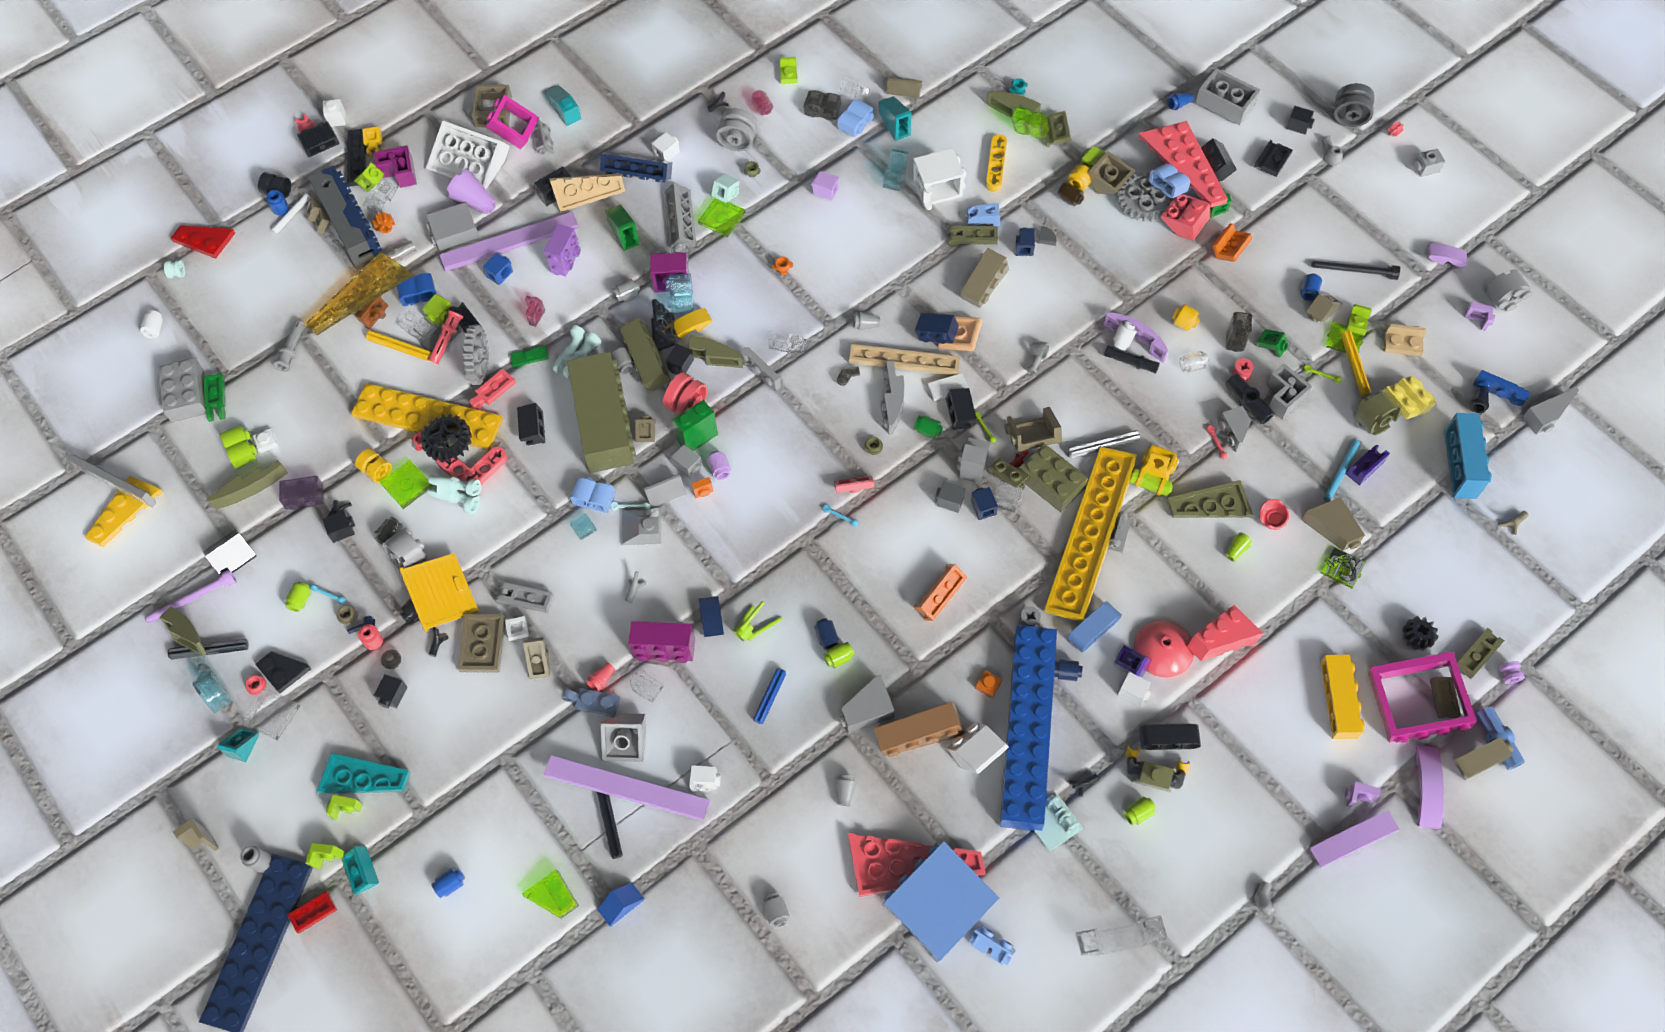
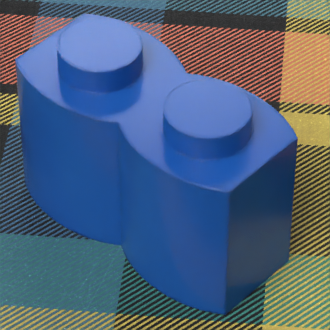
M421 273L414 278L405 277L396 282L402 306H411L419 302L429 301L437 294L431 273Z

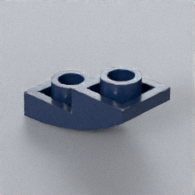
M718 596L699 598L704 637L724 635Z

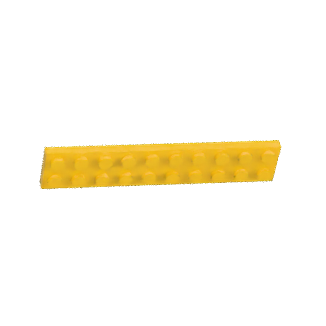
M1100 447L1044 609L1045 613L1080 622L1084 621L1109 541L1118 519L1117 515L1121 510L1131 474L1137 461V454Z

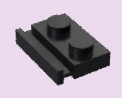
M1270 140L1255 162L1254 167H1259L1262 171L1277 177L1293 150L1279 143L1275 144Z

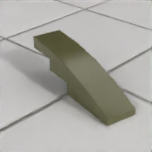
M277 460L263 472L257 467L243 479L237 475L207 500L216 510L238 503L271 486L288 474V472Z

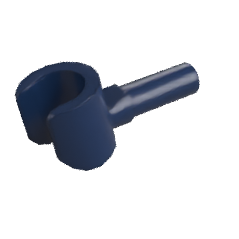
M365 616L363 624L348 629V634L359 631L364 625L371 624L375 626V619H372V616Z

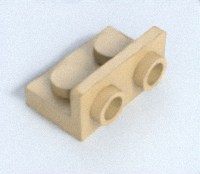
M1389 324L1384 333V352L1422 356L1423 337L1426 333V328Z

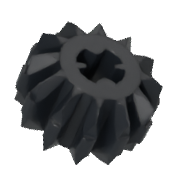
M1416 616L1413 620L1409 619L1402 628V632H1404L1402 639H1407V645L1412 644L1414 650L1420 648L1423 651L1431 648L1437 641L1438 635L1436 633L1438 628L1432 627L1434 621L1429 623L1426 617H1423L1421 620L1419 616Z

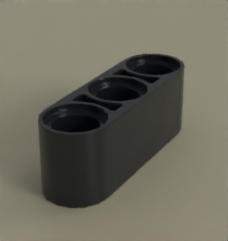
M1155 724L1139 727L1141 749L1183 750L1201 747L1199 725Z

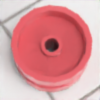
M685 372L679 373L666 389L663 406L680 415L703 399L704 401L706 400L708 386L699 380L694 381V378Z

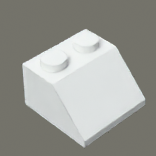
M974 723L967 728V732L962 736L956 737L947 749L960 768L979 774L1003 753L1008 746L987 725Z

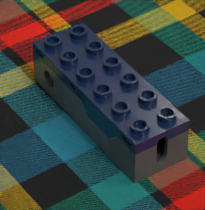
M331 166L308 176L356 270L364 268V265L381 257L380 252L383 250L378 239L372 231L368 220L364 217L362 209L359 205L356 206L358 202L351 193L349 185L343 182L345 178L342 172H337L336 168Z

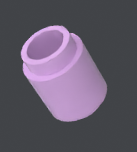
M719 451L712 452L707 458V462L713 476L717 480L728 478L731 474V468L725 454Z

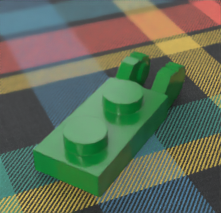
M223 373L204 376V407L206 408V416L209 422L214 421L213 409L216 408L220 420L226 418L224 408L226 407L225 376Z

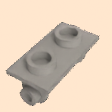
M538 119L539 125H535L533 129L536 150L541 155L545 154L548 150L553 154L554 144L550 138L551 130L546 123L544 124Z
M1120 511L1117 515L1118 519L1108 546L1109 550L1120 553L1123 552L1131 519L1128 518L1127 513L1124 511Z

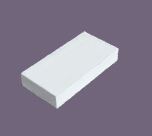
M963 373L928 383V388L934 401L946 398L950 389L969 388Z

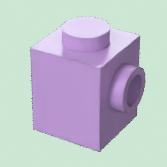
M819 171L817 177H814L811 183L813 194L832 201L839 189V177Z

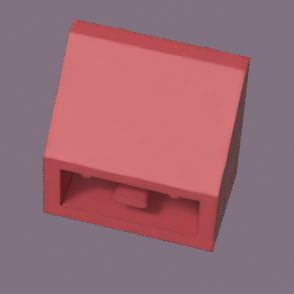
M1181 194L1172 200L1161 215V219L1177 236L1194 241L1210 218V203Z

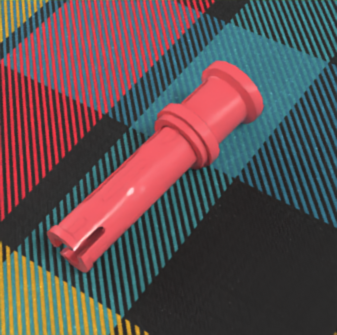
M448 310L449 315L445 323L441 325L443 330L428 358L429 361L438 365L452 334L457 333L456 328L460 320L464 318L451 310Z

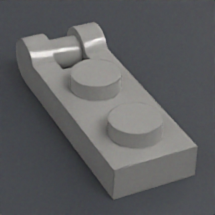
M744 347L741 349L743 365L750 366L753 373L763 378L764 383L768 387L771 386L775 391L781 387L780 376L750 348Z
M502 582L500 594L497 595L495 601L501 605L507 604L548 613L553 593Z

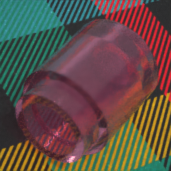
M762 90L755 91L752 94V103L760 115H768L773 109V104L767 94Z

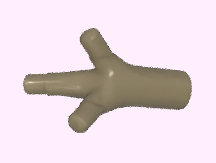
M1522 511L1513 519L1499 523L1498 526L1505 527L1511 525L1513 527V535H1517L1520 523L1529 514L1526 511Z

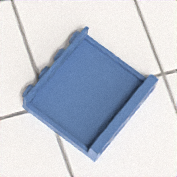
M942 842L940 845L935 843L927 851L930 855L925 860L921 858L913 866L915 871L910 876L906 873L898 881L900 886L895 891L891 888L883 896L885 902L882 904L923 944L936 962L941 961L999 899L988 885L945 842Z

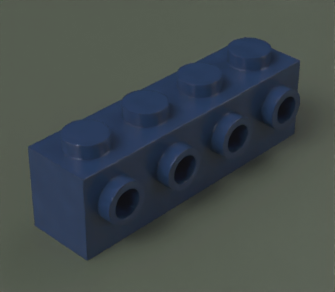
M604 152L601 153L600 171H606V174L620 173L623 174V177L629 178L638 176L641 180H649L651 178L655 179L656 182L665 183L671 179L673 162Z

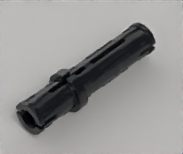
M1107 345L1104 352L1105 357L1155 374L1160 365V362L1149 360L1143 355L1138 356Z

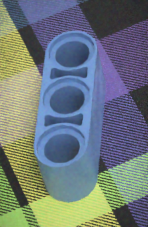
M1106 601L1069 634L1067 639L1081 652H1084L1115 625L1122 614Z

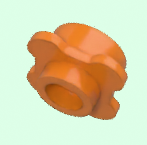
M782 256L776 259L772 268L779 271L781 275H786L787 271L793 267V262L789 261L787 257Z

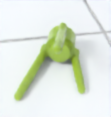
M761 601L755 609L753 605L749 608L733 632L743 642L746 639L751 641L755 636L780 622L782 617L773 620L752 633L754 628L749 623L764 605V601Z

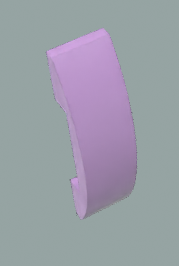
M1111 312L1106 314L1104 321L1106 327L1116 332L1120 323L1130 322L1134 324L1137 330L1134 337L1150 347L1148 354L1162 363L1165 362L1168 349L1162 339L1152 329L1126 315Z
M1416 745V766H1419L1420 785L1418 827L1441 829L1444 782L1438 747Z

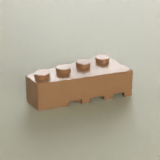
M952 702L874 728L880 750L888 757L896 756L900 752L954 739L965 733L960 713Z

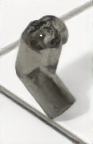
M859 367L841 370L837 377V383L844 386L851 377L859 376Z

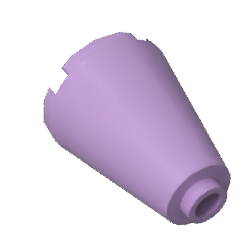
M462 169L461 172L463 173L460 176L456 174L447 187L449 194L446 195L456 202H467L468 207L481 213H492L496 207L494 198L471 171Z

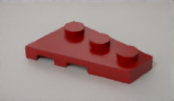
M180 225L172 235L171 240L174 243L216 259L235 235L233 229Z

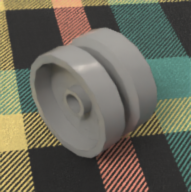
M727 109L722 114L716 133L717 140L725 148L732 151L740 152L750 149L758 127L756 118L743 109Z

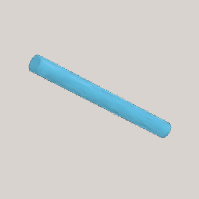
M1353 440L1323 497L1324 501H1331L1361 444L1360 441Z

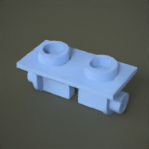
M978 927L974 931L978 936L973 934L969 941L973 944L972 946L986 954L989 947L993 950L989 957L1001 965L1003 963L1008 965L1011 957L1008 955L1013 956L1016 952L1012 948L1013 945L1005 939L1000 941L993 936L994 933L988 928L983 927L981 929Z

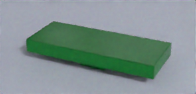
M546 346L510 354L513 367L549 359Z

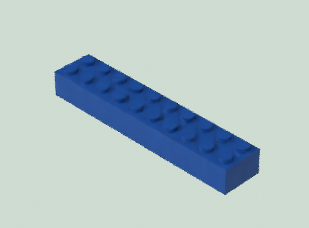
M1017 625L1006 741L1008 748L1005 754L1000 827L1030 831H1042L1044 827L1057 629Z

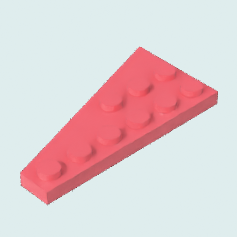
M1187 121L1139 133L1138 138L1141 141L1144 140L1148 144V148L1160 156V160L1173 165L1178 172L1185 174L1190 179L1189 186L1196 191V194L1203 201L1210 203V208L1227 203L1228 198Z
M848 833L859 897L885 893L891 888L895 891L900 886L898 881L906 873L910 876L915 871L913 866L921 858L925 860L930 855L927 851L932 846L917 842L875 838V836H860ZM952 849L978 876L985 875V867L980 851Z

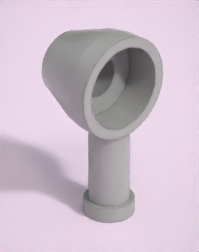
M1325 136L1322 139L1327 148V153L1324 157L1325 162L1331 166H1337L1343 158L1342 149L1339 146H1333L1331 137Z
M1032 343L1030 353L1035 358L1030 367H1028V372L1032 374L1037 372L1041 360H1045L1048 355L1049 343Z

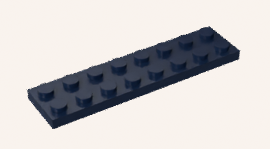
M272 853L270 866L264 871L199 1023L228 1032H244L289 926L290 919L287 914L296 909L313 867L305 862Z

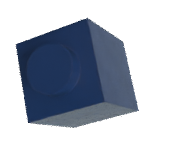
M990 487L978 488L972 492L971 503L978 520L997 515L998 505Z

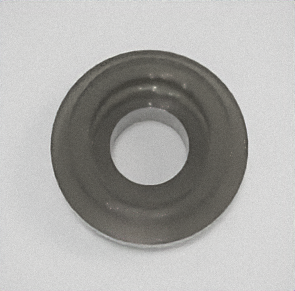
M387 650L381 656V664L387 669H395L401 663V655L396 650ZM394 656V658L391 661H387L388 658Z

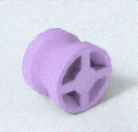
M1512 661L1499 666L1500 672L1504 675L1503 681L1505 684L1516 683L1525 678L1524 673L1520 671L1521 665L1519 661Z

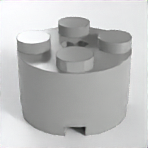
M1516 269L1510 270L1511 273L1507 275L1504 272L1499 274L1488 283V290L1485 289L1486 294L1498 310L1506 309L1507 312L1512 311L1517 307L1518 303L1532 295L1530 286Z
M406 527L382 544L386 555L390 554L392 563L398 569L402 567L405 569L420 564L428 558L423 551L424 545L420 540H414Z

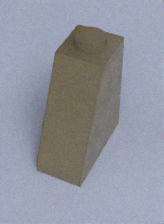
M1341 497L1307 510L1302 518L1304 523L1341 550L1348 548L1352 550L1359 547L1365 536Z
M1500 737L1455 759L1454 763L1464 779L1467 780L1512 757L1513 754L1511 752L1514 749L1507 739L1503 740Z

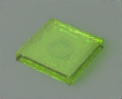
M714 198L698 219V224L729 237L746 212L744 208L735 204L725 203Z
M408 460L379 482L402 509H405L426 493L428 487H434L433 484L428 483V479L411 460Z

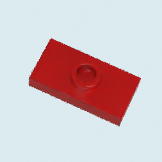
M325 891L287 915L296 933L300 934L337 911V908L329 892Z

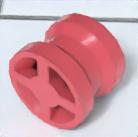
M1239 359L1235 364L1232 375L1239 374L1247 381L1253 371V363L1249 359Z

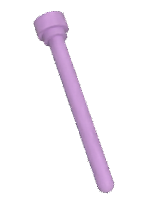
M228 569L221 573L222 575L219 576V579L147 615L145 621L148 623L160 618L171 606L178 609L222 585L231 586L237 583L232 571Z

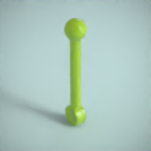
M1310 365L1304 366L1303 370L1306 373L1313 372L1332 379L1336 383L1342 381L1340 376L1335 377L1312 369Z
M975 412L977 420L989 437V442L995 443L996 437L992 436L982 421L981 413Z

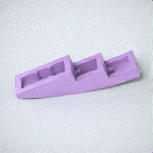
M1386 811L1338 833L1310 849L1321 868L1340 858L1342 859L1374 844L1400 829L1390 812Z

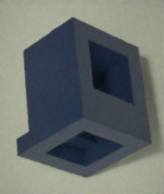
M1020 228L1019 235H1016V256L1034 255V228Z

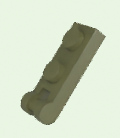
M950 226L948 228V234L950 235L948 244L950 246L998 243L997 226Z
M1489 628L1482 633L1457 662L1459 670L1470 679L1475 676L1505 641L1501 637L1498 638L1492 634L1493 631Z

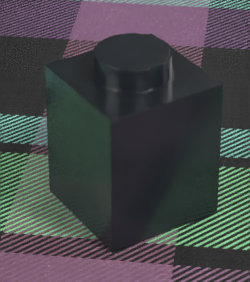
M1294 105L1286 129L1306 135L1307 129H1312L1315 121L1312 118L1314 111Z
M676 344L666 359L668 370L675 375L682 372L686 373L694 361L693 351Z
M345 511L322 519L327 535L333 543L355 535L353 529L356 526L352 516L348 517Z
M384 674L373 696L377 699L380 706L384 708L391 706L397 709L408 687L403 680Z

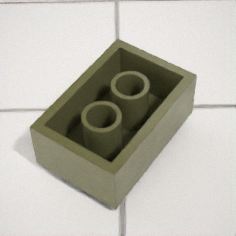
M1045 443L1019 467L1020 471L1029 476L1023 483L1060 513L1086 488L1088 481L1086 475Z

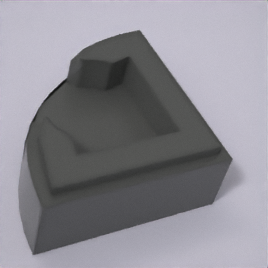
M1041 226L1039 244L1056 246L1057 239L1054 232L1045 226Z

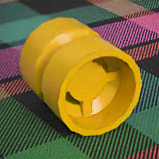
M371 448L362 451L355 461L356 468L375 483L384 481L392 470L391 463Z

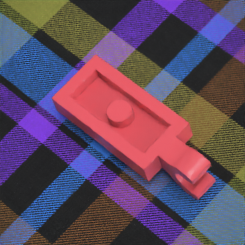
M504 369L500 370L475 391L477 396L469 401L472 405L471 408L480 410L484 403L489 406L516 384L515 379Z

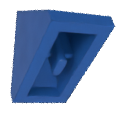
M631 882L612 890L597 910L611 927L645 899Z

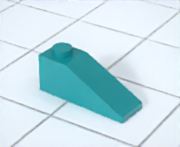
M557 85L544 91V94L566 126L581 120L577 103L561 86Z

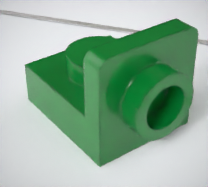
M1224 189L1223 191L1228 198L1227 203L1211 207L1210 218L1229 210L1232 200L1231 196Z
M1265 329L1257 340L1258 347L1275 350L1276 357H1281L1289 345L1284 332Z

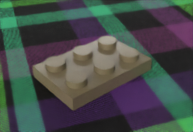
M465 614L458 664L459 672L500 671L506 618L504 614Z

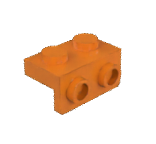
M1229 223L1213 244L1216 259L1235 262L1252 240L1251 233L1235 231L1234 224Z

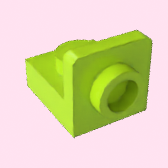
M796 57L780 58L781 84L798 83Z
M370 163L354 181L366 192H369L379 183L384 173L374 164Z
M1354 304L1348 318L1346 331L1350 330L1353 333L1365 335L1372 308Z
M332 795V799L326 806V815L332 820H337L340 811L347 814H352L353 811L361 812L363 804L354 798Z
M312 843L307 853L306 864L315 869H321L323 860L333 861V858L342 859L345 851L334 845Z

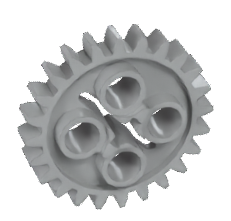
M1140 172L1139 176L1133 174V178L1130 177L1124 183L1117 195L1118 203H1121L1120 209L1125 208L1124 214L1130 212V218L1136 216V220L1142 218L1143 222H1145L1146 218L1150 222H1152L1153 218L1158 221L1159 217L1174 199L1166 196L1161 189L1154 187L1150 183L1149 172H1147L1146 176L1142 172Z
M471 325L467 328V333H465L466 339H464L465 346H463L465 376L468 377L467 381L472 385L483 384L485 377H487V364H489L488 340H486V334H484L485 330L480 325Z

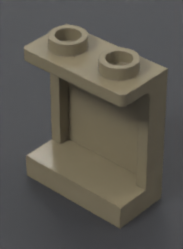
M1050 407L1043 408L1042 418L1014 423L1012 417L1007 416L1005 431L1007 435H1010L1011 444L1016 446L1018 452L1041 447L1044 443L1052 445L1062 442L1061 425Z

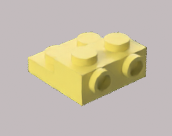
M1413 375L1402 378L1397 384L1387 386L1383 390L1399 406L1401 414L1405 419L1427 413L1437 403L1434 396L1426 391L1422 382Z

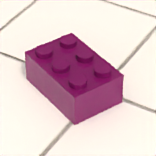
M631 621L628 644L633 658L639 661L655 659L659 662L676 660L679 663H687L688 661H693L695 636L691 624Z

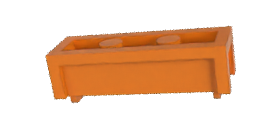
M947 564L945 566L946 569L920 602L913 606L915 610H918L924 616L923 619L925 621H934L967 579V576L956 564Z

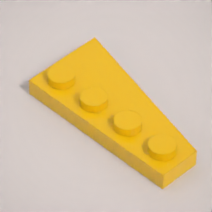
M132 476L126 479V482L146 491L152 498L155 496L159 497L163 493L160 488ZM118 490L85 535V538L92 543L104 547L122 531V526L136 518L135 515L142 508H147L148 505Z

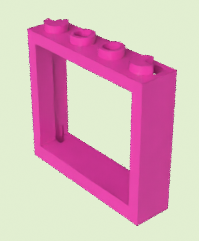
M1453 651L1370 667L1368 676L1389 743L1395 741L1396 743H1405L1411 738L1423 740L1433 734L1444 736L1455 730L1465 732V730L1472 729L1477 720ZM1448 667L1465 717L1396 729L1381 679Z

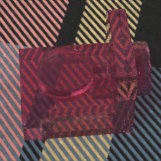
M526 296L525 301L528 306L526 317L529 325L536 327L545 312L542 300L539 298Z

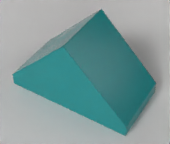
M240 727L217 744V748L229 758L247 762L259 737V732Z

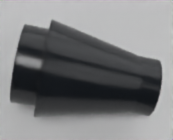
M1486 386L1478 387L1477 392L1471 399L1469 405L1473 412L1484 413L1489 408V389Z

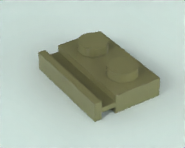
M1066 111L1051 114L1046 118L1041 117L1047 147H1050L1052 144L1058 145L1071 141Z

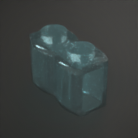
M691 274L669 275V280H666V291H670V297H667L668 308H671L672 313L693 312L694 299Z

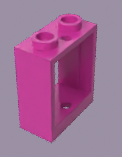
M504 94L501 99L497 98L493 105L494 111H490L488 114L486 128L519 149H522L540 117ZM502 108L527 122L521 134L497 119Z

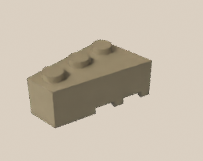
M987 248L960 292L962 299L979 308L986 304L991 293L1009 271L1007 258Z

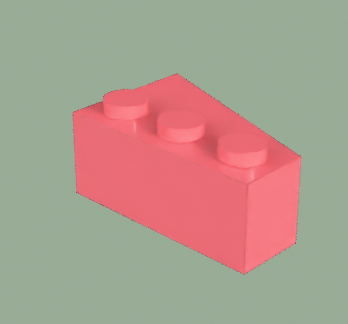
M1233 605L1195 634L1187 648L1200 661L1223 655L1231 650L1236 651L1244 646L1255 645L1263 632Z

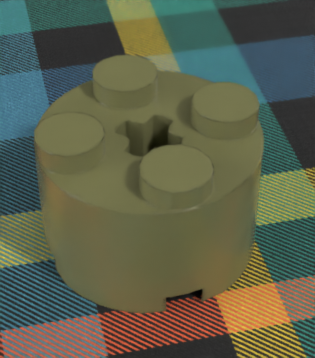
M1380 390L1370 399L1365 398L1359 403L1360 409L1354 417L1369 433L1379 435L1391 427L1389 423L1392 420L1397 421L1401 415V409L1386 393Z

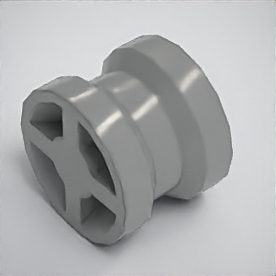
M1034 607L1023 609L1020 625L1038 627L1041 618L1039 610Z

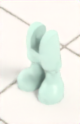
M577 325L571 327L572 341L563 349L553 367L556 373L563 371V376L566 378L570 377L568 366L566 365L567 360L587 357L591 350L601 344V339L592 332L586 334ZM584 343L581 349L577 351L580 345Z
M430 475L428 477V483L437 485V487H428L427 494L450 503H463L464 511L469 514H473L476 511L480 502L478 494L481 492V483L478 479L461 481L454 476ZM458 490L466 491L467 494L460 493Z

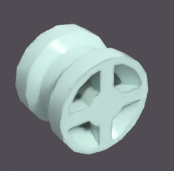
M176 260L175 262L165 261L164 271L167 278H174V276L181 278L185 276V266L182 260Z

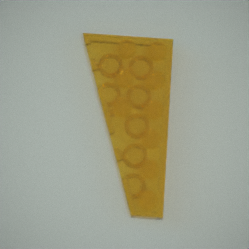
M380 252L304 325L311 332L319 335L409 279L413 274L410 270Z

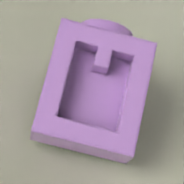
M1355 781L1350 787H1347L1345 792L1347 806L1352 807L1356 803L1357 797L1362 802H1374L1380 797L1381 788Z

